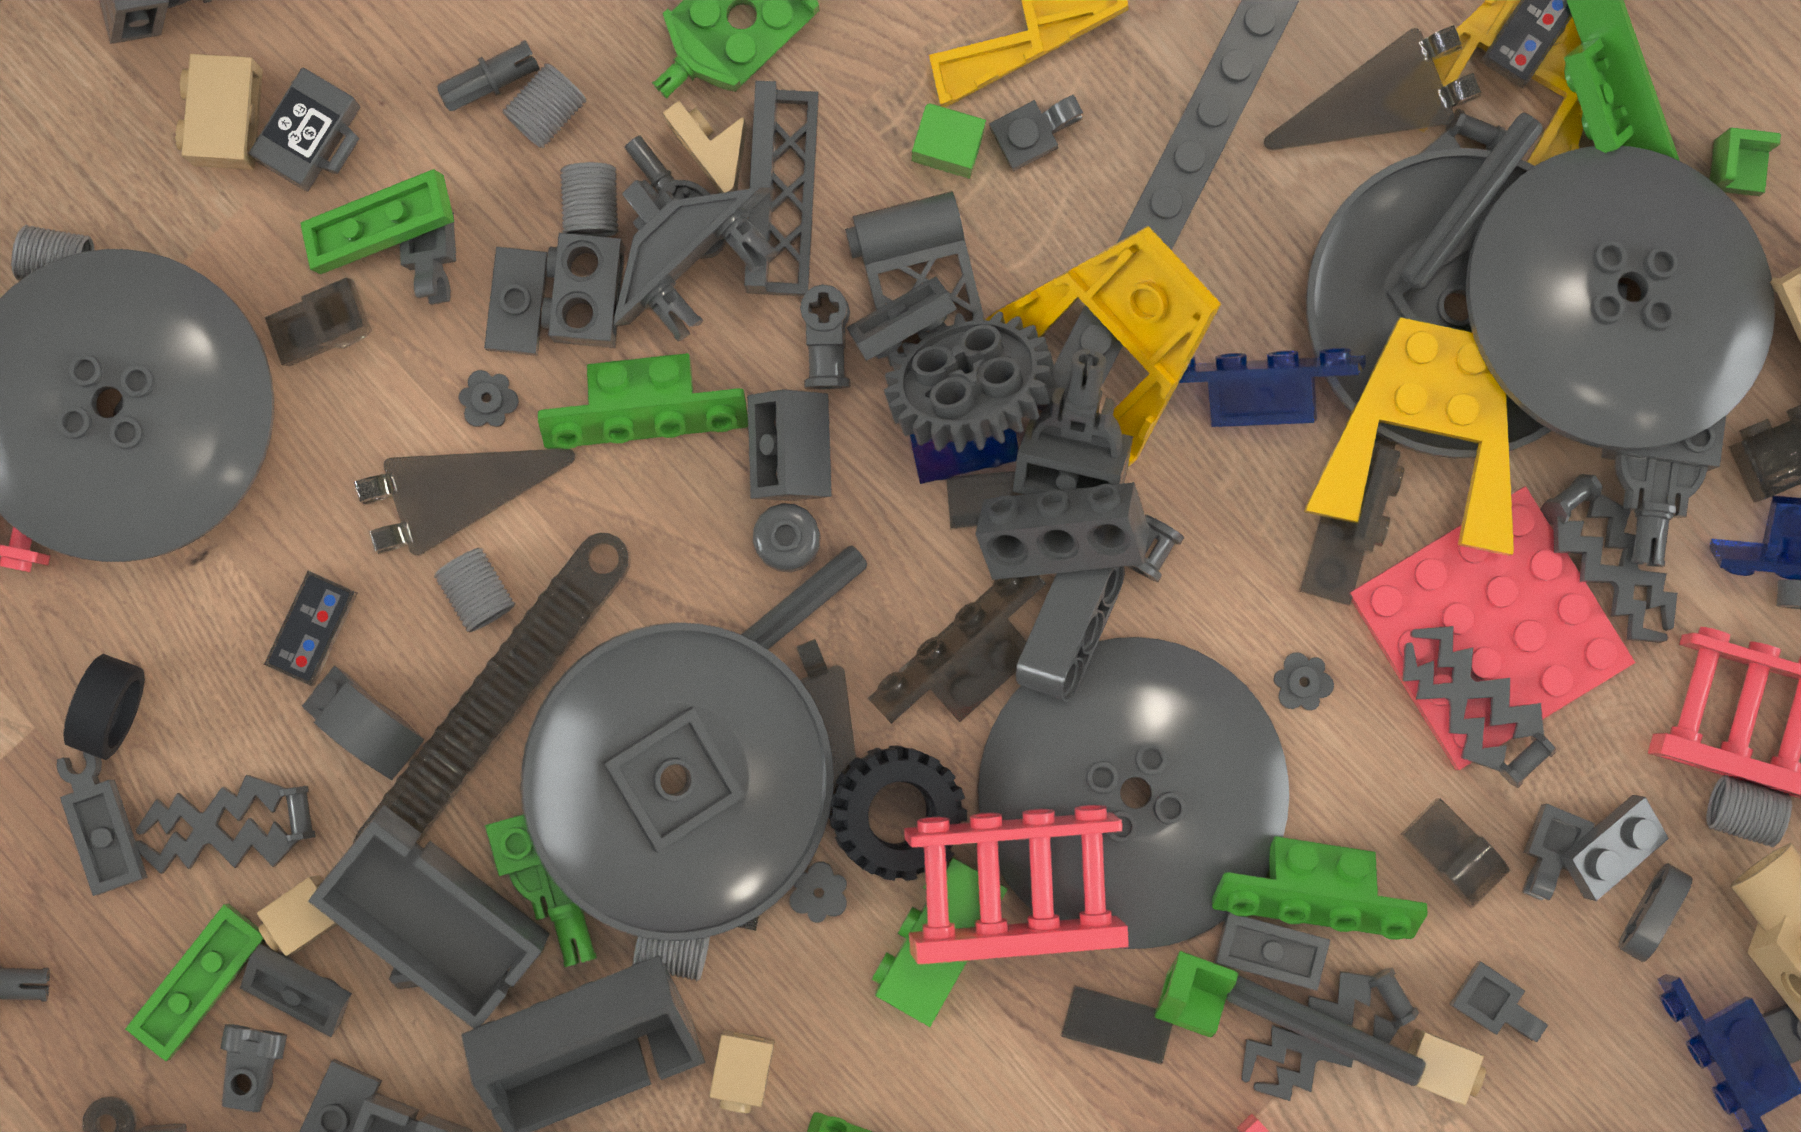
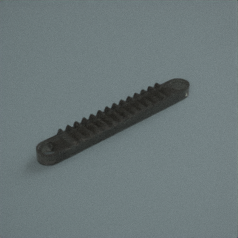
M597 533L589 536L582 542L561 571L551 580L547 589L540 594L534 606L526 612L523 620L515 626L509 638L501 644L495 656L487 662L485 669L474 679L471 687L463 693L457 705L449 711L446 719L435 729L433 736L425 742L419 754L411 760L408 768L397 778L394 786L386 792L380 804L357 832L353 843L384 805L421 833L416 843L420 842L626 576L630 568L631 555L628 547L620 538L610 533ZM603 544L613 546L619 556L616 568L607 574L595 572L590 564L592 551L597 546Z

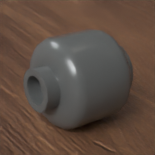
M781 503L769 507L759 516L753 528L752 541L757 555L766 566L778 572L792 573L804 569L815 559L820 549L821 534L816 520L808 510L796 504Z

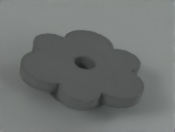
M483 370L473 372L468 379L469 388H464L459 393L460 403L466 406L464 411L465 419L470 425L475 427L483 426L487 422L493 427L503 425L506 419L505 414L514 412L519 404L517 394L513 390L508 389L509 380L505 375L496 374L492 377ZM491 395V400L485 403L483 401L484 396Z
M1292 653L1285 658L1284 670H1279L1274 675L1275 685L1281 688L1278 695L1279 701L1285 708L1295 709L1302 705L1306 710H1315L1320 704L1319 698H1325L1332 693L1334 682L1331 676L1323 673L1325 671L1324 661L1317 657L1308 660L1302 653ZM1302 677H1305L1308 681L1305 687L1300 685Z
M816 862L809 868L808 873L804 872L794 884L796 890L790 896V906L795 912L800 914L808 913V917L812 922L819 923L826 918V915L839 916L845 911L847 900L842 892L846 889L847 882L843 876L834 875L833 869L829 864ZM816 888L824 890L822 897L815 896L814 891Z

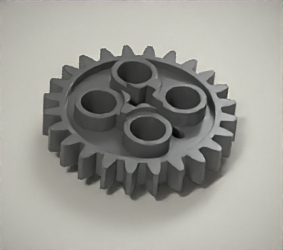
M978 310L973 320L965 322L962 314L958 313L955 316L954 325L947 326L943 322L940 326L936 327L937 331L933 334L927 331H918L920 343L904 342L902 347L906 357H892L891 362L894 371L885 373L888 387L884 389L895 424L900 423L905 436L915 433L919 445H923L933 438L935 448L938 451H941L949 441H954L957 452H962L967 441L973 440L979 450L984 449L986 437L993 436L1000 443L1005 442L1003 431L1007 428L1020 433L1024 431L1021 418L1038 419L1039 414L1036 404H1049L1050 399L1047 390L1055 388L1052 374L1055 372V367L1045 337L1038 338L1034 325L1023 328L1021 318L1018 316L1006 324L1003 313L1000 311L990 321L984 319L982 310Z

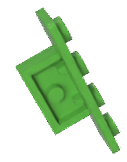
M1567 0L1582 43L1564 57L1566 63L1564 70L1565 79L1570 90L1577 94L1583 111L1582 126L1588 139L1594 142L1596 149L1605 153L1617 150L1620 146H1631L1651 150L1680 161L1624 0Z
M689 353L587 364L589 405L538 411V424L546 449H572L583 445L611 442L625 443L629 440L657 437L673 438L684 434L712 431L727 432L732 429L748 427V412L743 389L736 388L693 393L692 366Z
M1277 836L1274 837L1271 843L1269 853L1270 879L1225 873L1212 897L1213 909L1228 911L1237 916L1254 915L1280 919L1288 924L1306 923L1326 926L1340 932L1358 931L1372 933L1393 940L1414 938L1428 915L1426 903L1378 896L1376 852Z

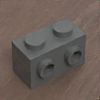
M782 389L747 395L751 499L802 501L832 497L828 393Z

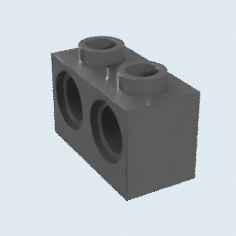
M559 233L558 246L549 247L547 277L554 278L552 298L545 297L543 300L541 326L542 328L549 329L548 336L554 343L605 348L616 347L618 326H612L622 288L626 248L621 238ZM589 253L598 257V266L591 275L579 277L572 273L573 261L579 255ZM578 304L591 306L593 316L589 324L582 328H572L567 325V314L573 306Z

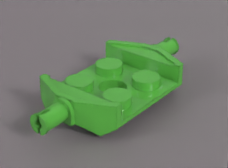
M683 0L673 11L667 9L662 13L677 56L674 58V64L652 82L653 86L668 99L687 77L692 81L697 77L721 89L736 92L820 11L818 0ZM742 4L751 6L757 13L756 21L752 26L746 29H737L728 22V15L732 8Z

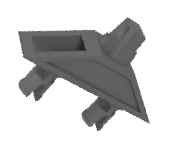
M635 180L622 195L639 215L633 221L639 231L633 236L612 327L629 325L645 309L651 307L673 333L674 338L678 342L689 336L690 332L683 321L688 326L694 327L700 326L703 319L694 312L674 288L676 280L718 240L723 238L745 262L752 273L764 266L755 250L764 258L774 257L777 250L749 221L748 216L750 214L749 211L775 187H758L677 200L669 191L659 195L646 180Z

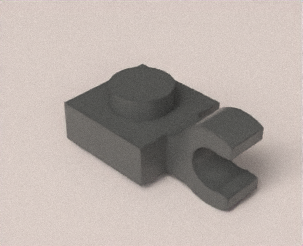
M1074 94L1054 104L1043 113H1041L1037 103L1033 100L989 123V128L1011 170L1014 172L1058 149V143L1053 134L1082 120L1083 111Z
M454 222L400 243L401 266L409 270H415V295L417 298L428 297L429 304L431 305L449 302L451 299L450 283L444 272L443 264L456 262Z
M1541 804L1523 852L1537 858V861L1525 881L1522 893L1539 900H1550L1555 891L1561 869L1567 870L1560 856L1591 831L1595 823L1549 804Z
M1477 961L1450 1003L1452 1007L1495 1035L1499 1033L1504 1023H1506L1531 1041L1538 1042L1548 1024L1517 1005L1525 990L1480 961Z

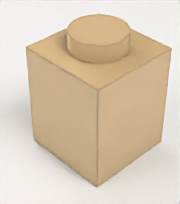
M320 875L308 877L257 912V915L263 922L258 927L259 931L273 951L278 952L281 949L285 957L296 954L338 925L308 902L323 881Z
M1416 1028L1407 1052L1423 1059L1426 1063L1424 1074L1417 1087L1466 1106L1469 1095L1476 1097L1484 1082L1486 1068L1481 1066L1484 1056Z
M728 1030L722 1032L709 1095L710 1098L720 1099L719 1108L739 1113H750L751 1106H762L775 1039Z

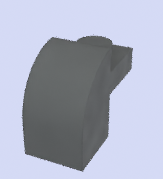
M335 665L302 705L315 719L314 723L330 738L363 763L390 780L395 778L425 740L402 717L372 698L347 673Z

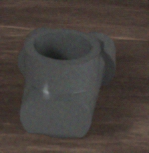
M225 1024L220 1049L227 1051L222 1096L223 1107L249 1112L261 1111L264 1097L273 1085L272 1069L275 1059H283L287 1039L286 1034L258 1030L241 1025ZM238 1074H245L251 1079L252 1086L248 1093L243 1092L239 1088L237 1083Z

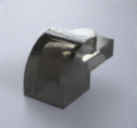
M343 278L301 296L302 302L265 317L282 366H293L333 348L344 349L364 339L372 331L356 283L351 278Z
M1436 798L1400 834L1470 908H1474L1510 872L1508 865L1497 851L1482 836L1477 835L1441 798Z

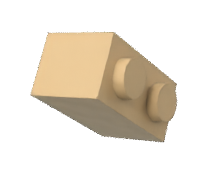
M190 54L189 69H183L180 76V95L182 100H186L184 120L179 119L177 122L176 146L178 150L182 151L181 156L193 166L255 170V159L249 154V151L256 142L258 135L263 69L253 58Z

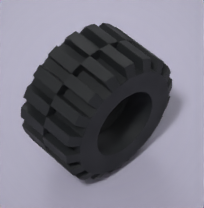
M889 746L887 749L875 748L867 751V756L862 759L857 757L850 762L851 768L845 775L841 773L836 781L839 786L836 794H832L831 806H833V815H829L830 825L836 833L834 838L847 856L868 873L878 875L890 881H895V878H903L905 881L917 880L918 874L925 873L924 847H911L907 841L895 844L888 843L879 839L873 833L869 825L868 813L874 796L888 784L894 782L909 783L915 786L924 797L926 804L925 818L946 817L949 818V824H961V821L967 822V810L962 808L961 800L965 799L963 790L956 785L954 781L956 777L953 773L941 765L939 760L926 753L902 746ZM954 844L945 845L946 862L955 854L951 851Z

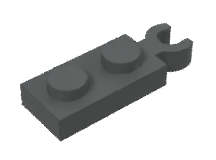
M83 752L86 768L80 774L74 771L70 758L63 757L57 759L56 765L60 777L70 783L74 791L60 797L92 895L97 896L148 877L115 780H106L100 783L98 775L102 768L101 758Z

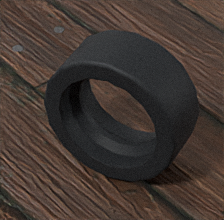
M101 654L95 658L86 669L70 702L63 731L65 745L104 760L113 756L123 743L138 711L145 683L144 670L136 665L106 654Z

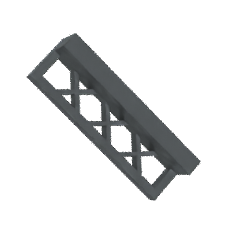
M755 80L750 189L773 187L774 182L782 193L773 200V190L770 191L749 211L748 219L769 244L771 233L780 243L775 247L777 252L774 257L764 258L755 250L764 266L752 273L746 265L744 285L747 294L804 296L809 290L819 92L778 90L776 81ZM778 103L808 105L807 123L791 137L777 123ZM776 132L785 141L777 150H775ZM806 135L804 152L796 143ZM791 148L804 162V174L787 187L774 173V164ZM803 185V200L801 203L793 193ZM786 199H789L802 213L801 224L784 238L771 223L772 212ZM801 235L799 254L791 243ZM784 249L799 263L798 283L768 282L769 263Z

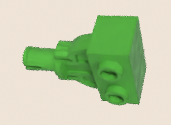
M524 815L485 825L498 875L509 874L516 890L524 898L532 902L536 920L547 918L549 915L551 922L555 926L564 959V967L576 965L580 962L574 939L576 940L582 963L596 959L597 955L594 953L583 913L585 911L560 890L542 866L526 829ZM543 898H545V900H546V904H547V907H548L547 911H546V907H545Z

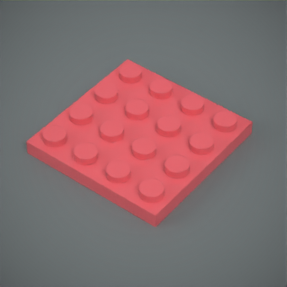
M1526 486L1511 494L1513 555L1506 556L1458 545L1461 524L1347 594L1455 770H1461L1472 763L1461 758L1467 734L1449 733V701L1447 699L1416 700L1419 680L1402 681L1404 646L1406 643L1414 645L1417 667L1434 661L1433 684L1451 683L1452 667H1437L1440 640L1413 638L1410 635L1412 630L1454 626L1453 652L1473 648L1471 678L1476 682L1510 678L1509 707L1541 703L1542 720L1635 663L1586 582H1580V572L1568 553H1554L1553 529ZM1491 698L1468 699L1464 719L1485 717L1482 748L1500 746L1512 739L1516 723L1489 726Z

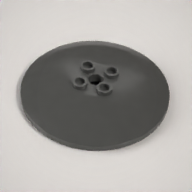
M1590 146L1553 156L1537 164L1511 184L1490 208L1474 239L1468 260L1466 302L1469 322L1480 354L1494 379L1504 392L1534 420L1568 439L1597 448L1640 451L1666 447L1690 439L1721 420L1744 398L1762 370L1769 352L1775 319L1774 289L1770 283L1772 276L1767 258L1756 233L1741 210L1721 188L1700 172L1674 158L1642 148L1620 146L1617 150L1605 153L1596 149L1595 146ZM1620 278H1629L1638 284L1641 290L1639 302L1627 301L1620 295L1617 286Z
M1448 148L1428 151L1405 158L1379 171L1361 184L1342 203L1330 219L1319 239L1308 273L1305 296L1306 320L1312 349L1322 374L1333 392L1351 413L1357 405L1368 382V378L1400 317L1472 332L1469 317L1458 321L1446 314L1444 309L1445 298L1452 293H1460L1466 296L1468 260L1481 223L1502 193L1521 175L1533 168L1534 165L1520 160L1427 287L1422 290L1408 284L1401 276L1402 271L1491 153V150ZM1506 394L1509 451L1532 443L1552 431L1524 412ZM1378 423L1377 434L1412 451L1454 459L1476 458L1478 443L1386 423Z
M103 249L74 254L46 264L20 280L0 298V515L8 523L37 543L62 554L101 562H130L165 555L189 545L218 526L237 507L258 476L267 454L274 421V390L267 356L257 333L239 306L221 288L190 267L164 256L129 249ZM117 389L123 397V407L116 416L104 418L97 410V399L103 391Z
M673 622L636 628L617 635L582 656L562 675L541 704L531 725L522 760L520 789L526 829L533 848L551 879L572 902L602 923L622 932L642 938L663 941H685L706 938L737 928L761 915L777 903L793 887L815 855L824 835L831 808L834 773L829 738L821 714L803 683L784 662L757 642L738 633L704 624ZM678 764L686 773L685 786L675 794H667L661 786V775L668 766Z
M1142 637L1113 638L1098 642L1080 686L1071 700L1065 702L1022 685L1012 694L992 726L984 747L979 771L978 805L979 813H998L1002 815V820L1023 819L1022 812L1032 809L1054 810L1055 816L1075 815V808L1085 805L1106 806L1107 812H1111L1122 820V831L1102 833L1106 910H1110L1112 916H1117L1128 926L1129 947H1123V949H1148L1168 946L1191 939L1223 922L1228 911L1213 909L1212 897L1225 873L1266 877L1270 870L1269 853L1271 843L1275 836L1283 837L1289 808V777L1281 742L1271 719L1249 688L1231 671L1210 657L1177 643ZM1132 777L1143 779L1150 789V797L1147 803L1139 808L1128 807L1122 801L1120 795L1123 783ZM1081 835L1050 837L1054 914L1059 915L1060 920L1080 919V912L1085 911ZM1029 839L998 841L999 871L1016 895L1032 910Z

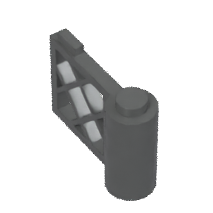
M952 191L852 216L854 227L845 229L852 259L858 257L863 259L876 310L892 302L891 299L883 295L878 274L900 269L917 280L911 289L913 290L928 281L925 277L936 259L955 254L958 257L962 276L952 293H948L953 302L970 311L972 317H974L978 310H982L958 206ZM927 262L921 274L907 267ZM963 284L965 285L969 304L957 297ZM937 329L929 330L928 333L933 334ZM897 350L887 355L890 366H893L891 362L892 357H906L904 352L898 354Z

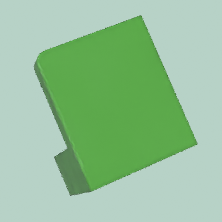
M927 104L913 145L912 162L970 179L984 135L986 120L935 104Z
M1729 128L1714 140L1710 180L1726 193L1761 196L1766 190L1769 152L1780 145L1781 134Z
M1180 951L1166 974L1154 1017L1198 1034L1213 1037L1218 1030L1227 994L1231 992L1236 984L1238 972Z

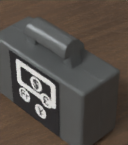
M301 68L261 134L256 138V142L249 151V154L262 166L308 192L322 169L338 174L359 141V137L349 126L360 110V105L351 95L306 68ZM343 136H345V138H344V140L342 141L341 145L339 146V148L337 149L336 153L334 154V156L332 157L331 161L329 162L328 159L330 158L331 154H332L333 151L335 150V148H336V146L338 145V143L340 142L341 138H342Z

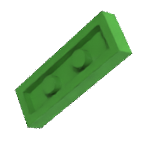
M432 169L300 222L310 270L321 275L454 222L444 175Z
M229 903L224 904L125 1030L165 1062L171 1060L245 967L259 944L264 943L265 940L259 928Z

